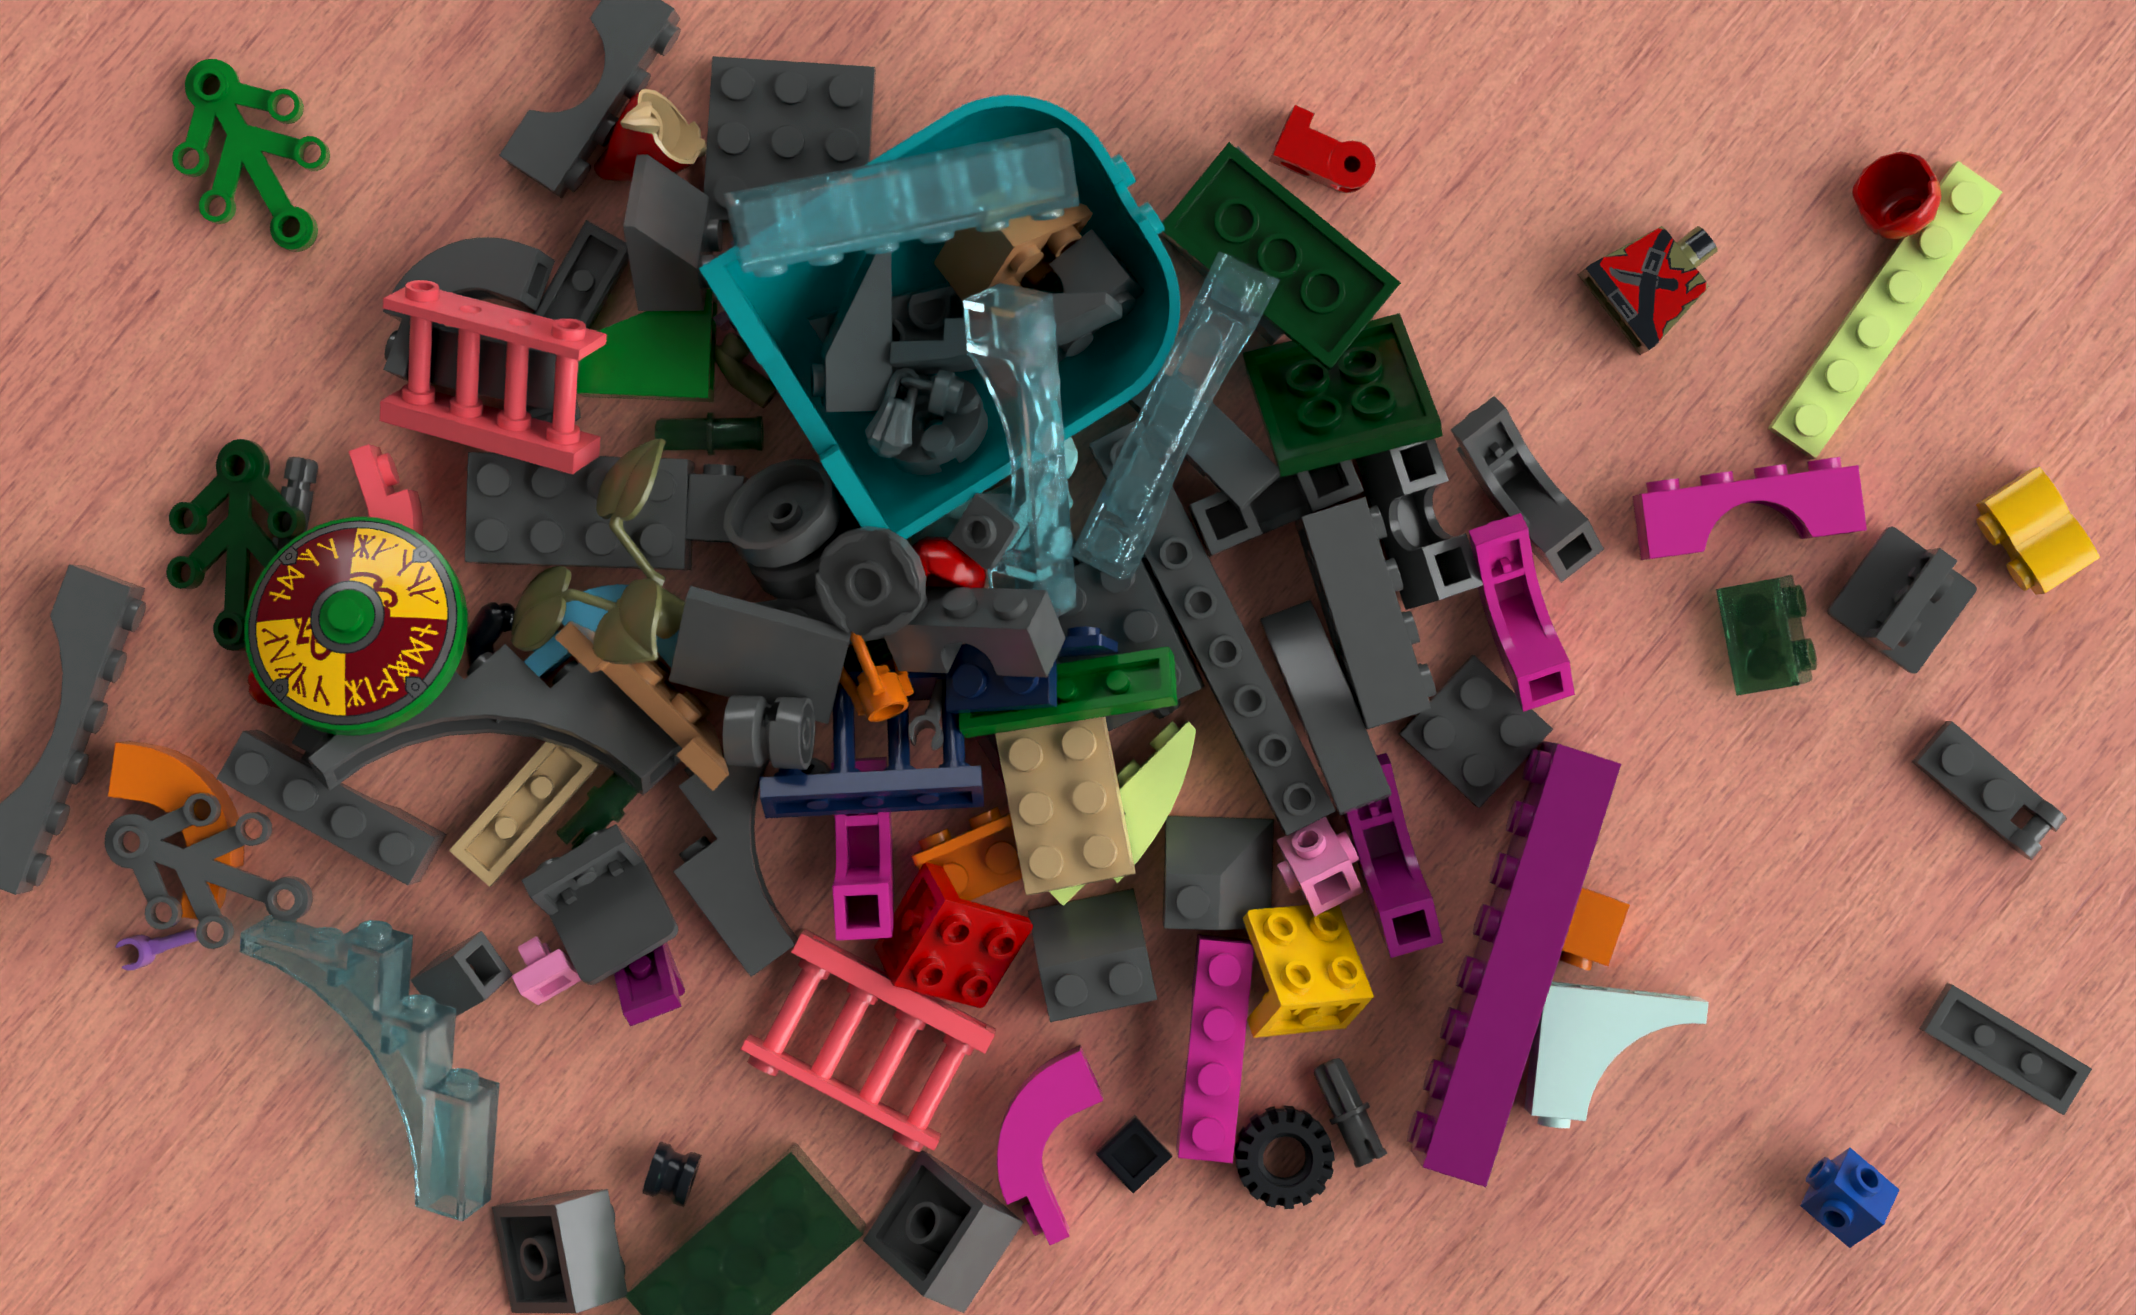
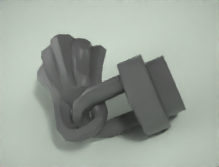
M905 367L896 370L890 378L885 398L878 412L864 430L867 445L879 457L891 458L901 454L902 450L912 445V417L918 393L930 397L928 412L944 416L946 411L955 414L961 401L964 382L956 380L955 373L942 369L939 370L934 383L919 379V376L913 369ZM899 382L909 390L905 401L895 398Z

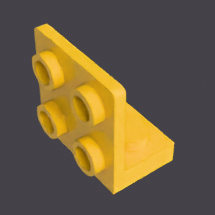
M1309 905L1252 909L1244 915V924L1269 989L1263 995L1260 1004L1247 1017L1253 1038L1345 1029L1374 998L1339 905L1317 916H1314Z

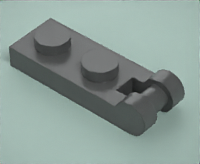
M1946 721L1912 761L2000 838L2029 860H2032L2042 849L2039 843L2050 830L2056 832L2067 819L2061 811L2039 796L1953 721ZM2021 807L2033 815L2022 830L2010 821Z

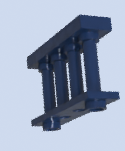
M863 671L848 672L856 685L859 686L857 677ZM907 672L914 693L906 696L908 701L930 700L936 680L942 679L946 681V673ZM839 682L832 710L834 769L830 770L828 774L806 775L801 769L779 768V772L775 773L773 777H760V800L766 819L984 807L981 766H970L965 762L964 735L959 730V713L954 714L946 711V696L941 709L942 732L944 735L943 763L938 768L916 769L910 765L908 706L902 713L887 719L888 766L883 771L861 772L856 769L854 704Z

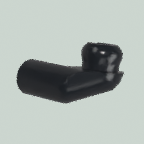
M496 602L488 603L480 609L468 627L466 638L469 667L484 653L491 652L494 654V643L502 632L512 631L513 617L516 609L511 604L502 603L498 605Z

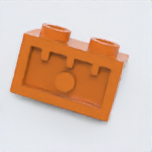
M998 807L968 819L972 829L954 837H951L948 828L919 840L918 842L922 850L911 856L915 866L919 870L925 862L942 866L958 896L968 901L1022 879L1011 815L1009 812L1001 816Z

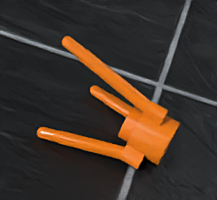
M852 632L850 641L863 672L857 677L859 686H857L843 667L840 684L852 699L858 716L866 714L868 721L879 722L902 713L909 706L906 696L914 693L908 673L898 671L895 662V673L890 672L887 665L874 666L864 639L861 638L862 635Z

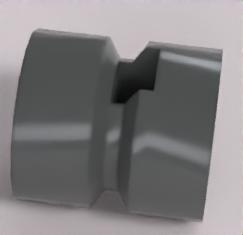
M732 695L728 699L723 720V751L727 765L761 767L767 759L771 761L775 768L807 770L811 763L815 743V713L811 699L777 697L772 705H769L763 696Z

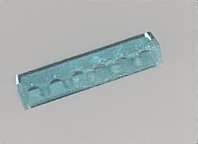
M1058 127L724 193L737 261L744 273L753 271L756 277L778 275L788 270L787 264L809 260L811 265L815 266L833 264L844 258L843 253L865 249L867 254L888 253L898 249L899 242L921 238L923 243L942 242L955 236L954 231L975 226L976 230L980 232L997 231L1008 227L1010 219L1030 215L1031 219L1035 221L1056 219L1065 214V208L1080 206L1070 139Z

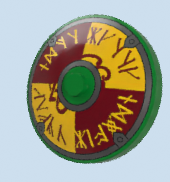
M375 517L342 518L318 525L297 536L284 546L262 571L254 586L246 610L244 627L246 653L253 674L263 691L289 716L310 728L325 733L347 736L368 735L394 728L410 720L427 708L442 693L458 668L463 655L468 630V612L464 592L456 573L444 556L425 537L402 524Z

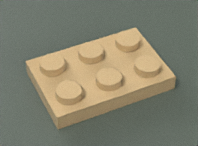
M1099 717L996 733L995 736L1026 895H1034L1136 874L1106 718Z

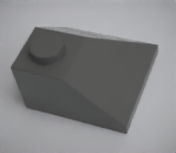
M1168 816L1165 821L1164 928L1201 930L1246 929L1243 917L1249 910L1271 908L1274 819Z

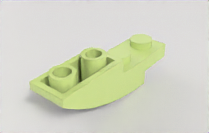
M1171 721L1149 743L1156 751L1141 766L1133 759L1117 774L1134 865L1157 836L1170 814L1183 785L1192 756L1196 728L1189 721H1186L1180 727ZM1123 877L1114 878V880L1119 883ZM1084 885L1049 892L1064 906Z

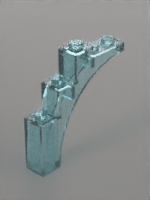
M267 915L262 921L242 931L240 936L241 953L273 965L309 987L346 1021L370 1051L392 1090L406 1127L414 1165L415 1207L463 1222L491 1200L500 1083L479 1077L477 1072L470 1069H452L456 1009L438 1004L430 996L420 994L409 995L413 935L394 930L390 924L376 920L362 922L356 928L343 934L337 928H317L299 923L297 919L280 921L271 915Z

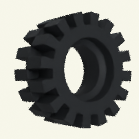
M1274 1106L1266 1108L1265 1113L1259 1116L1256 1113L1249 1119L1250 1123L1246 1128L1242 1127L1239 1133L1238 1144H1235V1163L1239 1177L1250 1194L1256 1200L1261 1199L1267 1206L1275 1208L1276 1205L1284 1206V1209H1294V1205L1303 1203V1206L1312 1202L1311 1197L1315 1194L1321 1195L1326 1189L1325 1183L1327 1179L1331 1180L1334 1171L1332 1163L1335 1161L1331 1141L1324 1127L1308 1112L1295 1110L1293 1106H1284L1283 1109H1275ZM1278 1137L1294 1138L1304 1147V1165L1293 1176L1277 1177L1271 1174L1264 1166L1263 1154L1265 1148L1272 1140Z

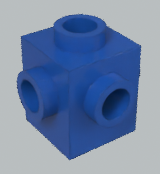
M1848 1148L1834 1159L1830 1160L1828 1157H1824L1814 1165L1806 1177V1182L1810 1186L1800 1206L1846 1246L1851 1248L1884 1226L1899 1189L1853 1149Z

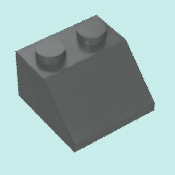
M637 155L623 229L638 311H704L707 288L711 287L699 268L716 258L713 252L722 251L723 230L721 219H712L709 196L651 156Z
M1134 888L1069 901L1064 906L1060 903L1028 910L1029 919L1033 924V941L1050 1022L1157 1000Z
M922 1150L863 1241L923 1297L965 1313L1024 1222L992 1194Z
M608 1189L574 1190L492 1207L512 1313H579L628 1296L625 1282V1264L620 1256L615 1229V1211L610 1203Z

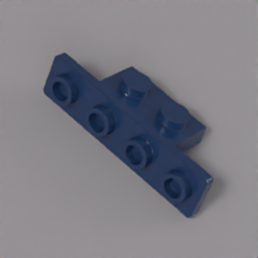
M1097 627L1069 628L1057 658L1117 654L1118 642L1101 635V629ZM962 644L948 673H946V711L954 714L1057 707V659L1047 678L998 676L985 653L972 645Z

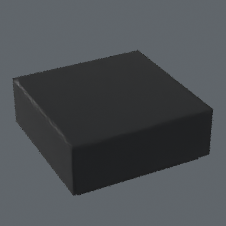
M1136 1115L1096 1151V1155L1132 1193H1135L1173 1157L1172 1153Z

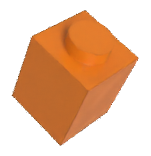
M1582 887L1559 960L1588 971L1591 970L1593 962L1609 966L1630 904Z

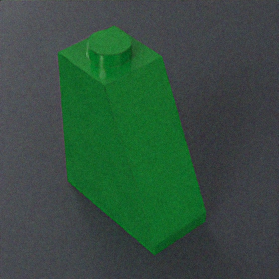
M707 289L704 311H645L598 330L607 334L606 344L579 361L577 393L584 397L714 402L715 360L713 359L717 336L718 298L713 290Z

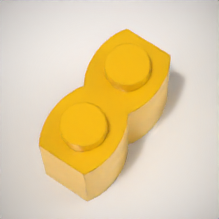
M2040 466L2029 469L1976 504L1981 514L1976 519L1978 527L1992 545L1995 546L2001 543L2011 559L2006 564L2008 572L2016 584L2024 591L2030 588L2036 595L2045 594L2100 558L2089 536L2070 513L2059 491Z

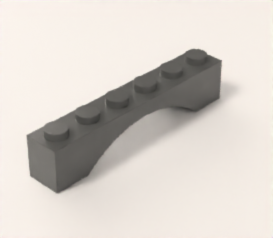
M69 564L50 614L59 641L63 671L61 704L53 734L39 762L27 778L12 794L0 803V889L15 895L30 892L34 886H40L48 873L51 857L46 855L49 844L52 836H58L67 822L70 812V806L65 804L72 784L77 785L87 769L89 755L84 753L91 733L96 734L104 723L108 704L104 703L103 700L110 682L116 683L124 670L127 660V653L122 651L129 631L135 632L139 627L146 609V603L141 601L145 588L87 566Z

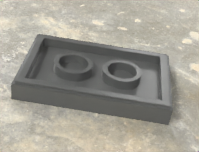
M690 586L685 600L669 681L729 698L732 695L763 696L769 705H772L777 697L809 698L814 706L815 721L828 724L852 632L847 633L833 624Z

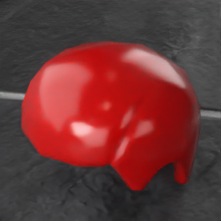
M1902 151L1881 156L1864 168L1855 182L1852 191L1853 198L1867 228L1882 238L1897 240L1917 234L1936 218L1942 198L1938 180L1927 161L1920 155Z
M927 536L913 544L912 548L920 556L926 575V586L984 588L987 578L986 569L948 540V537Z

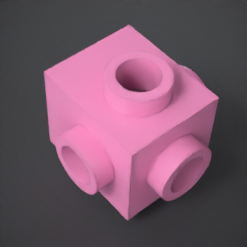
M1326 816L1277 840L1285 858V861L1277 864V868L1291 894L1301 890L1314 916L1363 893L1352 866L1353 863L1359 861L1357 852L1345 831L1337 835L1335 834Z

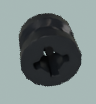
M660 1141L645 1180L643 1194L652 1197L663 1194L669 1196L673 1204L684 1207L695 1181L702 1155L694 1152L683 1155L674 1152L670 1144Z

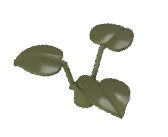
M664 439L651 440L623 455L606 474L601 484L596 504L597 514L603 519H610V529L646 575L647 579L632 581L623 591L621 598L613 602L580 590L568 589L572 575L571 571L566 567L554 566L544 570L530 582L517 604L511 631V642L516 648L521 651H532L547 643L561 625L566 612V603L570 601H580L608 611L600 620L593 639L595 655L605 662L626 665L657 660L656 636L661 639H668L680 629L685 601L662 587L665 577L653 569L623 528V521H629L636 517L649 497L666 443Z

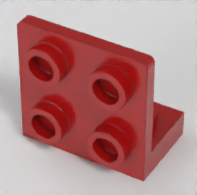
M925 862L894 912L892 937L879 938L874 949L893 986L983 1008L1032 931L1033 924L1028 917L961 899L944 868Z

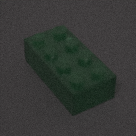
M795 1143L633 1283L625 1297L641 1315H771L859 1239L864 1233L866 1223L799 1145Z

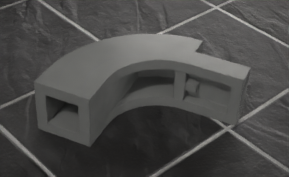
M493 237L465 239L448 244L425 256L403 276L392 293L405 287L406 283L410 281L426 280L438 284L439 290L477 300H504L537 311L555 260L537 248L508 239ZM384 309V313L401 321L398 330H395L387 341L385 347L386 364L383 370L408 381L410 315ZM432 322V348H431V356H432V349H433V341H434L435 327H438V326L444 327V326H445V325H443V324L436 323V322Z
M1495 396L1478 409L1469 413L1464 420L1451 429L1459 444L1457 451L1476 481L1504 518L1518 513L1522 514L1529 530L1532 552L1561 583L1604 550L1589 520L1545 473L1525 444L1507 408Z

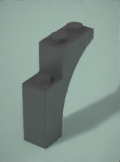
M766 759L761 767L727 765L729 775L713 791L691 769L686 767L684 771L689 776V779L679 785V787L716 836L717 840L710 843L707 837L703 836L679 854L684 864L673 872L750 977H752L792 948L798 940L772 900L760 869L756 850L755 811L760 788V777L764 776L770 760Z

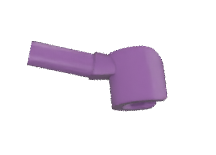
M195 928L154 939L145 935H135L119 941L116 948L132 944L138 949L139 958L137 962L121 966L122 969L128 971L151 964L155 956L163 953L165 950L198 941Z

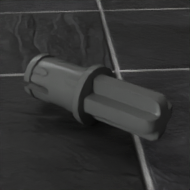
M1336 1058L1315 1068L1314 1076L1333 1114L1329 1121L1331 1125L1337 1123L1352 1155L1355 1167H1361L1373 1162L1372 1159L1374 1158L1379 1159L1386 1155L1387 1151L1383 1148L1366 1112L1370 1105L1368 1102L1362 1103L1344 1062L1340 1058Z

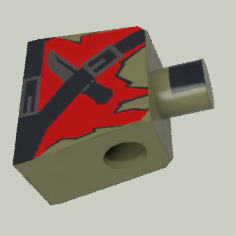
M1661 226L1595 261L1577 275L1639 355H1642L1656 346L1709 287L1708 283L1696 268L1714 255L1718 249L1712 238L1700 226L1695 227L1677 242Z

